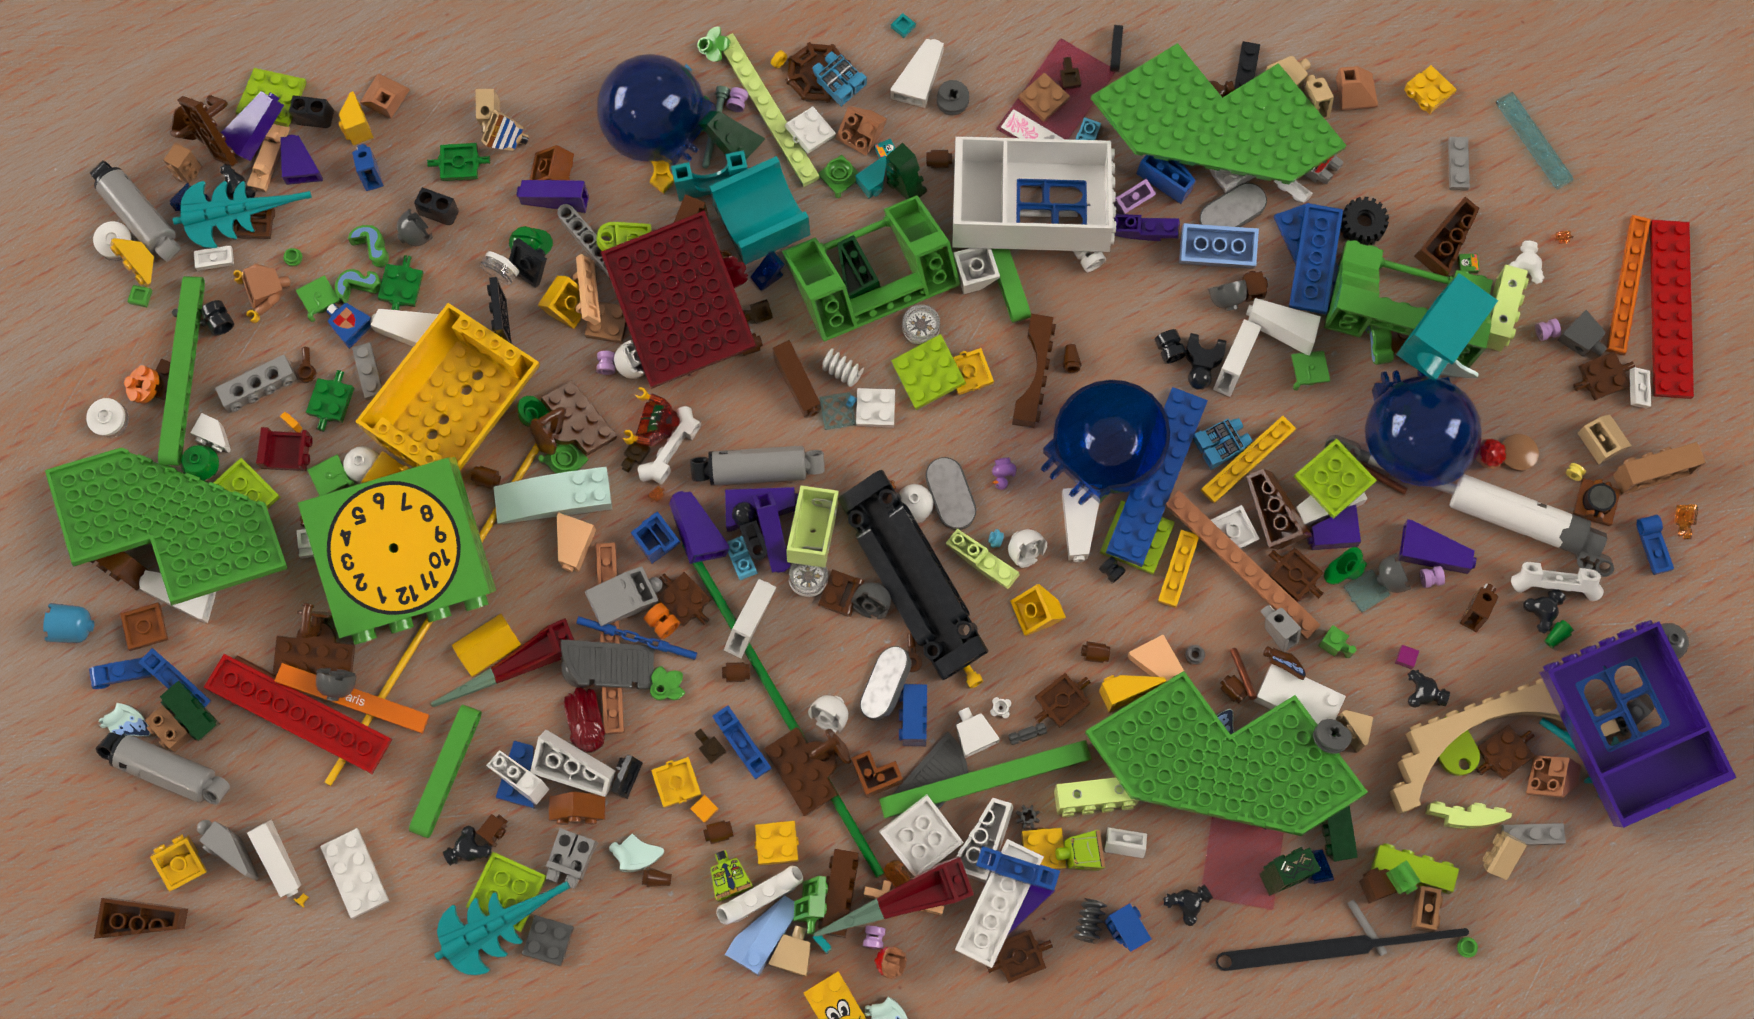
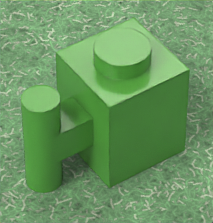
M1334 625L1331 626L1318 645L1334 657L1341 651L1346 658H1351L1357 650L1355 646H1349L1345 643L1349 635Z
M1407 860L1386 873L1399 895L1403 892H1406L1407 895L1418 889L1416 884L1421 882Z

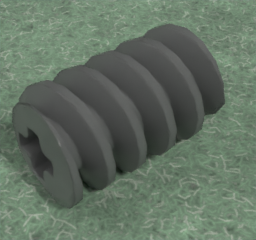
M1084 898L1088 902L1081 903L1085 910H1080L1079 912L1083 918H1078V922L1081 925L1076 926V930L1080 933L1074 934V938L1095 944L1093 940L1100 939L1095 932L1102 931L1097 924L1104 922L1099 916L1105 915V912L1100 909L1107 907V905L1097 900Z

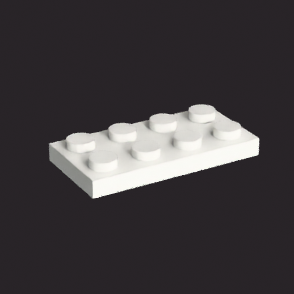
M356 828L320 846L351 919L389 902L359 829Z

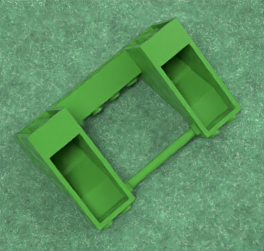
M918 195L885 208L883 220L827 242L824 245L819 243L815 237L782 251L786 266L796 282L814 326L823 342L960 285L950 241ZM885 226L887 228L890 227L898 240L912 274L850 300L846 285L828 258L826 251L837 247L838 242L852 235L855 238H859Z
M1347 240L1342 249L1324 328L1360 338L1369 325L1410 336L1428 309L1413 307L1406 302H1395L1388 297L1380 298L1379 268L1382 267L1447 284L1446 286L1460 273L1488 294H1490L1493 280L1487 279L1483 275L1469 274L1465 270H1456L1452 276L1447 277L1385 260L1382 257L1384 250L1376 246H1367L1355 240ZM1490 313L1457 358L1462 365L1468 368L1472 366L1487 348L1492 325Z

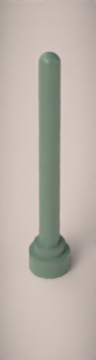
M726 86L716 87L717 103L715 111L722 112L724 101L730 96V88ZM708 137L702 167L705 169L709 167L714 142L710 137Z

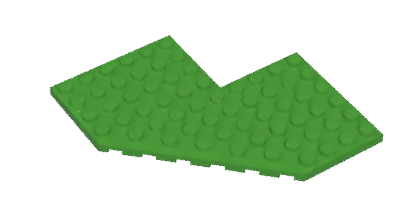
M1178 43L1091 96L1093 103L1135 155L1143 156L1145 154L1154 156L1153 158L1166 161L1170 159L1191 166L1196 164L1205 166L1206 169L1216 171L1221 169L1242 176L1247 174L1267 181L1277 180L1289 185L1344 150L1347 146L1279 63L1222 98Z
M122 447L45 470L73 567L152 543L171 606L288 569L264 502H256L249 499L246 495L235 491H228L224 487L212 482L202 481L197 476L189 473L184 474L171 466L159 465V463L153 462L148 457L140 454L135 455Z
M1185 671L1085 731L1091 743L1131 799L1302 836L1368 793L1339 753L1330 754L1324 752L1316 745L1313 732L1318 724L1296 695L1230 735Z

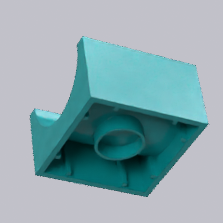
M777 156L709 186L713 206L744 265L811 235L809 217L806 211L802 212L794 200Z
M1458 273L1439 294L1396 355L1435 381L1448 363L1453 364L1499 300Z

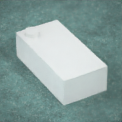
M1271 664L1254 702L1273 709L1296 695L1315 722L1319 724L1325 719L1336 720L1346 696L1306 677L1304 680H1300L1286 670Z

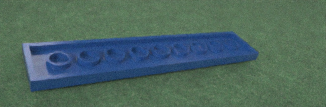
M1172 387L1107 547V554L1142 567L1165 510V504L1169 500L1208 400Z

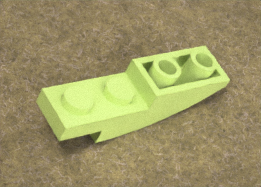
M956 529L946 542V545L969 565L1006 589H1009L1020 575L1017 570L988 552L986 547L959 529Z
M1433 801V803L1426 806L1425 812L1428 815L1445 818V827L1460 829L1489 827L1512 817V813L1506 812L1504 808L1494 807V809L1486 808V805L1482 803H1474V805L1472 804L1467 807V811H1465L1464 807L1453 806L1451 808L1446 807L1445 803Z

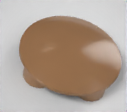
M1513 434L1502 442L1506 448L1504 463L1510 468L1523 472L1537 462L1539 450L1534 440L1523 434Z

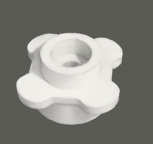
M995 697L992 700L993 709L990 711L991 715L1008 718L1011 701Z

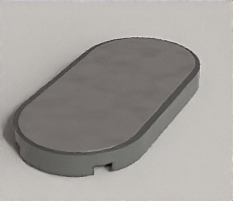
M1242 183L1204 206L1200 213L1199 224L1242 227L1263 213L1267 204L1266 194L1256 184Z
M947 457L935 459L927 467L926 483L932 495L937 514L942 524L953 530H963L972 524L976 516V505L963 469L954 459Z
M899 646L889 647L878 656L860 699L862 714L872 721H880L883 717L889 716L897 704L912 664L908 652Z

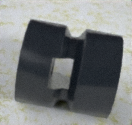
M215 300L202 307L200 312L204 320L208 322L207 325L213 335L225 334L234 327V322L227 313L228 311L222 301Z
M1176 329L1165 331L1155 337L1154 340L1158 349L1162 350L1161 356L1165 364L1177 362L1187 355L1184 345L1179 343L1181 338Z

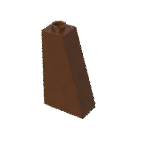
M788 340L773 347L775 363L804 418L817 415L821 410V403L792 343Z

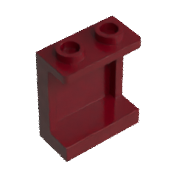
M261 427L256 464L261 469L306 471L307 465L310 464L309 447H312L313 438L307 430H302V433L271 431L268 427Z

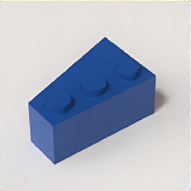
M1146 155L1140 161L1136 174L1144 180L1147 179L1150 184L1182 204L1191 193L1196 180L1184 165L1179 164L1178 161L1170 159L1166 161Z
M904 684V689L899 696V702H903V709H899V721H903V729H899V740L903 741V746L926 747L927 684Z
M1130 903L1109 915L1104 921L1113 939L1120 945L1123 944L1125 948L1128 947L1130 952L1152 940L1139 919L1141 917L1139 910L1136 906L1132 907Z

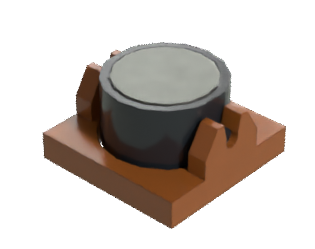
M1583 478L1573 515L1611 526L1621 489L1612 487L1609 481L1603 483L1602 479L1591 481Z

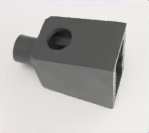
M1587 310L1558 339L1560 343L1581 356H1585L1592 350L1600 357L1607 349L1600 342L1601 338L1606 334L1605 331Z

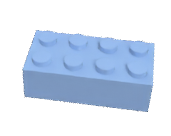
M1184 223L1181 227L1179 264L1254 269L1257 262L1259 229Z

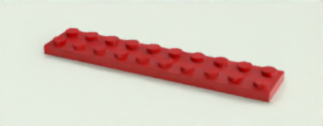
M1651 220L1653 396L1692 399L1694 397L1690 222Z
M223 654L203 688L370 774L374 773L392 742L391 738L293 688L276 683L275 679Z

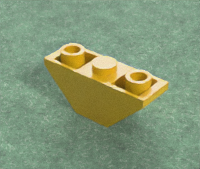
M113 238L110 243L112 252L116 256L120 255L124 260L122 263L126 269L132 270L136 275V281L141 286L144 284L148 288L151 284L154 256L142 242Z

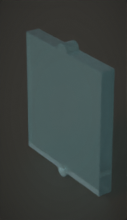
M1372 569L1344 586V589L1351 597V602L1356 604L1361 613L1390 596L1385 586L1379 585L1376 574Z

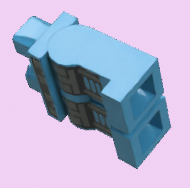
M831 51L825 57V61L828 63L826 67L819 62L812 69L817 77V83L842 107L853 97V94L856 95L867 85V77L862 72L859 73L841 54L837 56Z
M1228 418L1207 430L1194 434L1193 441L1200 453H1203L1202 456L1210 470L1236 457L1252 443L1248 433L1240 437L1237 434V431L1243 429V424L1239 418L1231 421Z

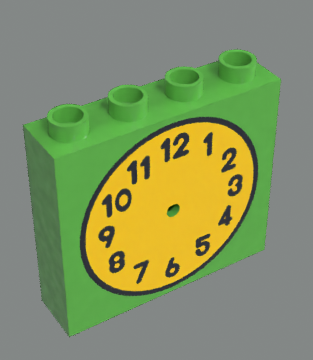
M448 457L298 502L338 636L342 638L351 635L354 645L376 639L377 636L374 628L389 624L391 634L414 627L412 616L426 613L429 622L452 616L449 605L462 601L466 611L489 605L486 594L496 591L456 457Z

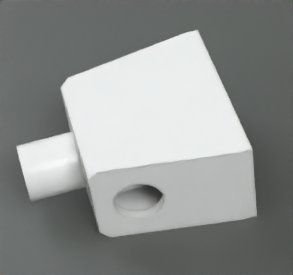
M969 707L958 712L962 722L956 725V730L965 758L999 743L998 735L982 714L973 717Z

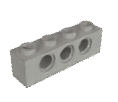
M283 354L215 387L223 406L230 413L240 410L242 406L248 403L257 402L259 398L265 395L275 393L277 389L283 386L286 387L293 384L298 378L289 360ZM278 374L277 378L271 379L273 375ZM261 382L259 387L254 388L256 383ZM243 391L242 395L237 396L238 392Z

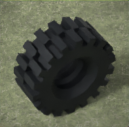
M1358 197L1356 201L1351 200L1349 205L1347 204L1344 208L1340 231L1344 232L1343 237L1345 239L1347 237L1350 238L1349 241L1355 240L1367 246L1369 243L1374 245L1376 241L1382 238L1388 227L1389 214L1385 215L1387 212L1386 207L1382 209L1383 204L1381 202L1375 203L1376 199L1372 198L1369 201V197H1364L1363 200H1361V197ZM1361 215L1367 216L1371 219V225L1362 226L1358 223L1357 218Z

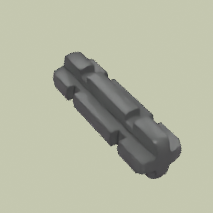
M1044 723L1036 724V727L1031 726L1019 730L1017 734L1014 732L1008 736L1010 743L1015 745L1020 743L1021 740L1024 742L1035 738L1038 734L1040 736L1047 733V729Z

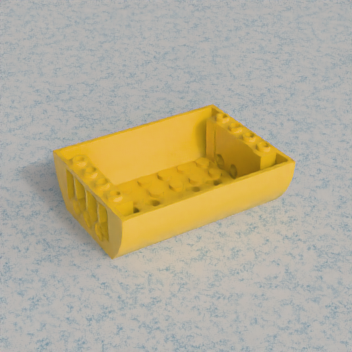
M447 303L355 422L377 444L412 468L448 457H456L461 471L539 369L540 363L453 305ZM481 372L483 377L480 380L473 379L475 373ZM465 387L472 388L471 393L468 395L462 394V390ZM444 416L449 417L448 423H446V424H440V423H439V420H440L442 417H444ZM432 431L438 433L435 439H429L428 434Z

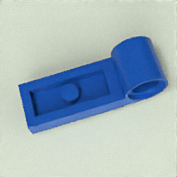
M1653 515L1637 519V529L1653 575L1674 570L1661 533L1663 524L1660 516Z
M142 658L89 668L92 689H104L109 687L110 684L149 678L151 673L138 663Z

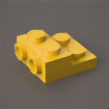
M1432 65L1412 78L1404 89L1407 96L1414 99L1420 108L1429 114L1436 110L1457 90Z
M181 834L171 840L173 843L167 847L165 844L153 849L154 853L150 856L169 892L207 872L198 856V850L189 835L184 837Z

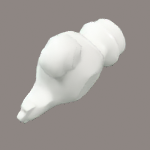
M1524 241L1520 248L1523 253L1509 265L1527 270V274L1532 277V282L1535 284L1542 283V279L1545 278L1541 270L1542 260L1535 254L1538 252V244L1534 241Z

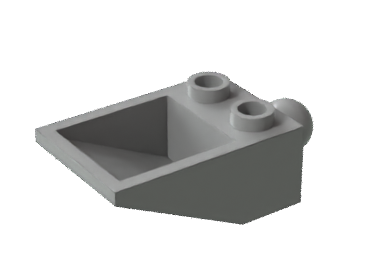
M641 566L585 591V594L602 627L651 609L659 601L655 592L661 590L662 581L657 577L648 579Z
M202 820L198 823L197 831L200 835H203L199 841L204 844L202 847L204 850L216 857L220 856L246 877L255 881L258 880V874L242 838L216 821L212 823L209 820Z

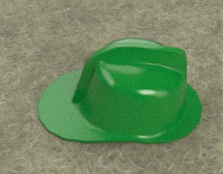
M527 226L517 228L509 238L511 250L513 242L517 238H520L535 250L538 248L543 249L545 255L551 251L553 246V239L549 233Z
M524 396L518 402V418L527 427H530L533 419H539L549 413L543 403L534 396Z
M1358 547L1349 548L1332 561L1324 572L1325 581L1328 584L1334 585L1346 579H1358L1364 573L1367 566L1366 561L1363 559L1362 550Z

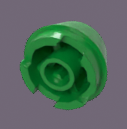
M191 446L182 455L181 469L184 474L189 473L205 481L213 475L215 476L218 472L219 458L217 453L208 446Z

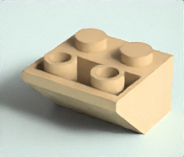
M1611 415L1597 418L1583 426L1577 433L1599 465L1632 446Z
M1502 831L1501 834L1497 833L1492 842L1494 847L1491 852H1486L1482 861L1487 872L1507 880L1527 845L1520 839Z

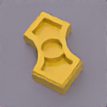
M659 145L648 157V160L654 167L650 184L665 194L675 183L673 175L670 173V163L674 156Z

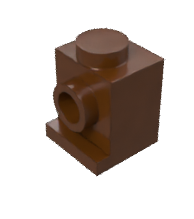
M491 814L477 831V834L496 847L498 844L495 841L497 839L500 840L506 833L505 828L508 821L501 815L495 817Z

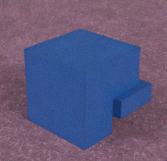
M658 511L631 532L634 541L651 564L681 543Z

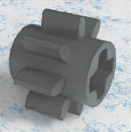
M1022 805L1023 811L1016 812L1020 816L1016 823H1022L1023 829L1026 826L1034 829L1033 823L1040 822L1036 818L1040 811L1035 812L1033 805L1030 808ZM1027 813H1030L1031 818L1033 819L1025 821V816L1023 815H1027Z

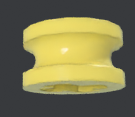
M1571 463L1570 469L1566 470L1567 476L1575 481H1581L1582 475L1586 473V470L1576 463Z

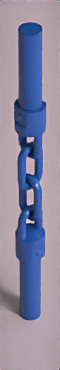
M578 616L576 624L602 631L610 636L618 635L627 641L647 644L650 648L665 653L670 652L693 660L697 656V652L671 645L670 642L648 639L639 636L638 633L633 631H622L616 629L617 626L607 624L601 627L599 622ZM626 633L636 635L634 639L625 637ZM653 641L659 642L658 646H654L651 644H653Z

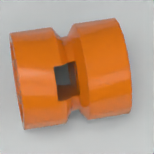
M662 602L652 607L643 618L651 628L655 627L654 631L661 639L670 636L680 625V621L673 614L669 615L668 608Z

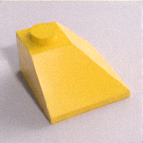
M1036 584L1010 601L1025 636L1051 627L1066 618L1059 600L1040 584Z

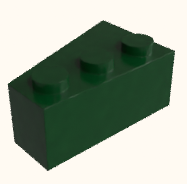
M709 111L698 123L725 156L729 153L744 150L747 160L765 140L762 136L720 111Z
M901 143L886 156L887 184L890 188H895L906 200L917 195L920 198L927 192V188L921 183L924 181L923 177L918 175L920 167L915 154L904 143Z
M852 235L838 242L843 282L846 285L849 299L851 300L880 288V282L855 236Z
M177 681L160 696L162 699L160 703L168 711L172 710L175 714L174 718L181 725H185L188 729L187 732L195 740H203L220 725L218 720L181 681Z
M1349 805L1321 823L1322 834L1326 841L1325 853L1334 862L1358 858Z

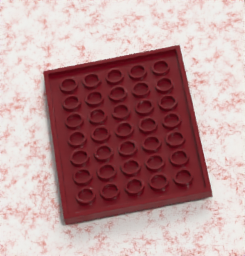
M705 211L601 251L603 261L651 389L757 347Z

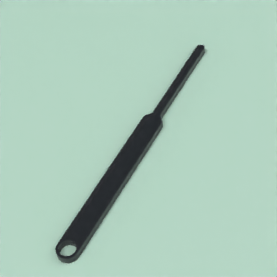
M1461 928L1380 939H1371L1366 935L1229 951L1220 953L1216 957L1215 963L1221 971H1232L1368 954L1375 947L1464 937L1469 934V930ZM1222 955L1230 957V967L1222 968L1219 965L1218 960Z

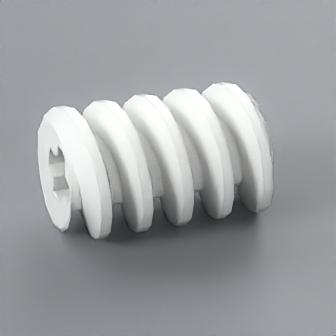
M831 348L822 362L823 371L829 370L830 375L835 374V378H841L843 383L848 381V386L852 387L860 379L864 367L860 371L858 370V363L852 367L853 360L846 363V356L839 359L840 352L833 355L834 349Z

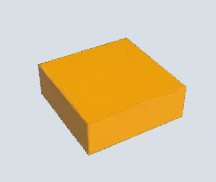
M287 412L280 416L295 432L300 433L303 430L302 426Z
M705 794L690 808L704 823L719 810Z

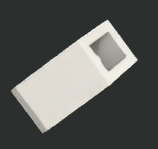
M201 413L190 432L195 437V441L202 445L207 443L217 452L222 453V451L230 453L231 449L224 426L218 420Z

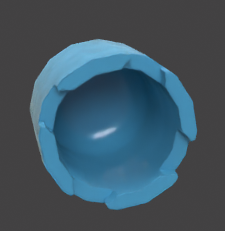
M56 603L48 605L51 608L50 613L45 612L43 632L48 633V637H45L46 642L80 643L86 640L90 632H93L94 620H91L89 611L84 607Z

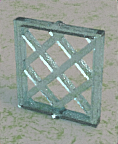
M850 392L820 397L825 430L856 425L853 406L848 407L845 404L851 396ZM846 396L843 402L838 397ZM833 398L830 404L825 401V399ZM835 401L841 404L838 409L832 406ZM823 403L828 406L825 411ZM843 406L849 409L846 414L840 411ZM830 408L836 411L833 416L827 413ZM850 411L852 414V419L847 416L850 413ZM838 413L843 416L840 421L835 419ZM825 415L830 418V420L827 422V424H826ZM845 418L851 421L850 423L846 424L842 423ZM832 420L838 423L837 425L829 426Z

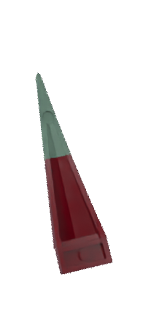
M566 618L546 626L503 660L462 686L433 701L431 706H439L561 660V640H574Z
M957 856L931 867L814 933V936L956 903L973 896L974 893L961 858Z

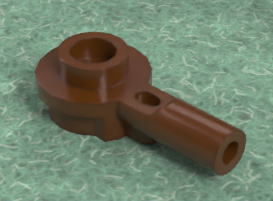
M302 347L303 363L300 364L297 375L302 382L308 383L315 379L317 372L310 364L309 347Z
M907 634L908 654L912 663L910 672L913 673L922 667V659L916 654L914 637L912 634Z

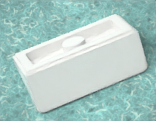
M1108 827L1104 851L1144 858L1147 834Z

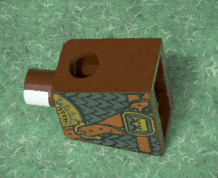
M1485 584L1484 587H1480L1471 599L1459 622L1460 624L1477 633L1488 620L1498 599V595L1495 594V586Z

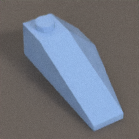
M784 895L734 938L725 955L759 976L774 953L783 934L786 933L793 922L794 901Z

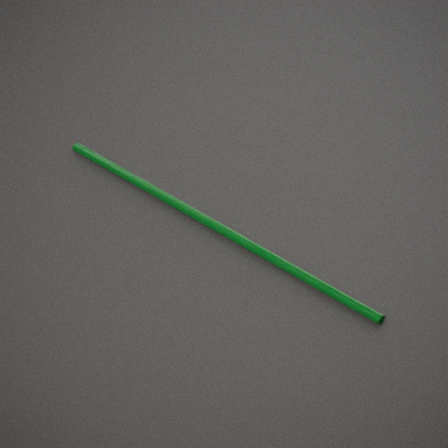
M703 562L692 563L732 631L737 620ZM749 642L744 653L790 731L799 727ZM838 794V796L831 799V802L875 877L882 876L885 872Z

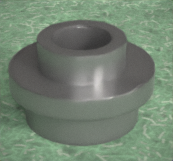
M1192 645L1186 650L1185 657L1189 663L1197 665L1203 662L1205 651L1199 645ZM1196 652L1198 658H1193L1192 653Z

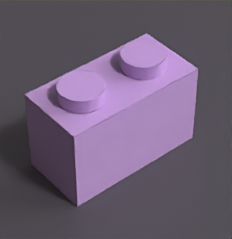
M1145 179L1117 196L1113 204L1116 206L1119 214H1125L1156 195L1148 180Z

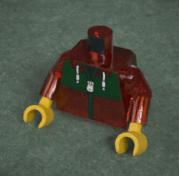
M639 387L638 389L644 392L642 396H635L641 401L649 400V402L645 403L636 436L633 435L632 431L625 430L624 434L630 436V438H623V440L628 445L637 442V444L655 446L663 439L671 437L673 428L679 426L680 419L677 416V412L672 410V405L665 398L655 394L650 395L644 388Z

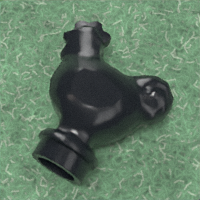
M223 164L220 167V173L225 176V181L228 183V198H233L236 187L242 181L245 183L246 181L242 175L231 168V165ZM246 186L247 198H255L256 190L251 186Z
M1559 589L1549 591V597L1529 598L1523 603V608L1526 611L1535 613L1540 619L1537 628L1539 632L1544 634L1551 630L1552 622L1559 614L1557 605H1562L1566 599V596Z
M1411 670L1407 674L1408 680L1413 681L1416 685L1415 692L1408 698L1410 707L1416 708L1436 701L1438 706L1447 705L1450 691L1445 690V688L1439 690L1435 680L1424 676L1419 670Z
M466 826L461 831L462 835L456 840L454 848L448 847L447 850L443 851L445 860L451 866L457 864L458 859L473 862L478 858H488V855L492 853V847L488 844L478 846L475 841L476 831L474 827Z
M1204 884L1201 887L1198 886L1197 892L1184 889L1178 893L1167 894L1163 901L1164 905L1168 908L1179 906L1183 911L1184 923L1192 926L1197 921V915L1201 910L1202 902L1209 903L1213 896Z

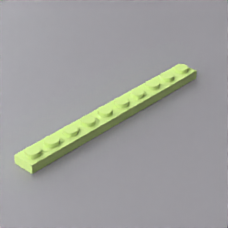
M733 33L726 36L730 39L731 43L728 49L722 53L742 86L748 92V96L803 187L820 179L819 174L799 143L793 141V136L785 128L787 121Z

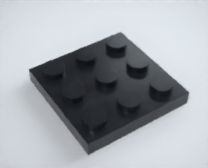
M491 277L489 278L490 285H487V291L492 301L489 302L490 313L493 314L494 319L491 320L492 330L495 331V334L512 344L507 298L498 278Z

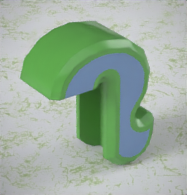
M361 225L349 233L348 240L351 245L367 243L369 259L374 266L384 267L388 263L389 254L384 247L385 240L378 228L372 225Z
M348 269L337 278L335 292L342 303H347L352 288L376 294L380 291L382 281L375 272L368 271L367 276L364 277L360 271Z
M1369 325L1365 331L1370 334L1373 363L1375 365L1391 363L1394 360V352L1391 349V330Z

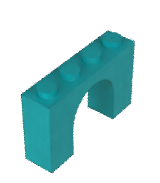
M744 150L726 154L727 165L725 168L709 175L692 173L689 162L671 166L679 201H683L685 194L693 198L711 195L709 186L748 169Z

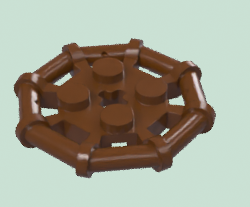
M809 42L796 54L789 56L788 74L785 81L786 84L790 85L797 92L801 100L826 101L828 103L832 99L824 88L817 83V77L813 73L812 68L819 62L826 67L828 63L825 61V57L831 51L839 56L841 53L836 48V45L811 44ZM814 51L826 52V54L818 55ZM809 53L810 55L802 61L801 58ZM796 66L801 67L799 74H795ZM802 80L803 83L806 85L805 89H803L797 83V81ZM811 89H813L814 91L822 90L823 94L810 93Z

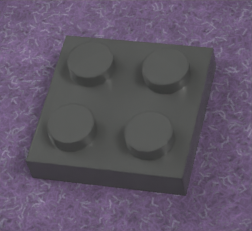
M535 915L522 955L562 966L574 927Z

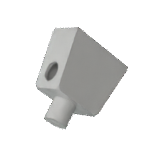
M1267 605L1261 610V613L1266 618V631L1283 652L1299 643L1301 628L1283 608L1275 611L1271 605Z

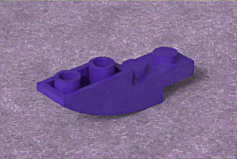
M1116 214L1114 221H1116V233L1114 234L1118 237L1146 241H1161V238H1179V218H1142V215Z

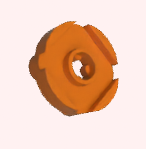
M144 365L136 368L124 380L127 397L131 401L141 404L151 401L157 393L155 391L156 384L159 385L160 382L158 373Z

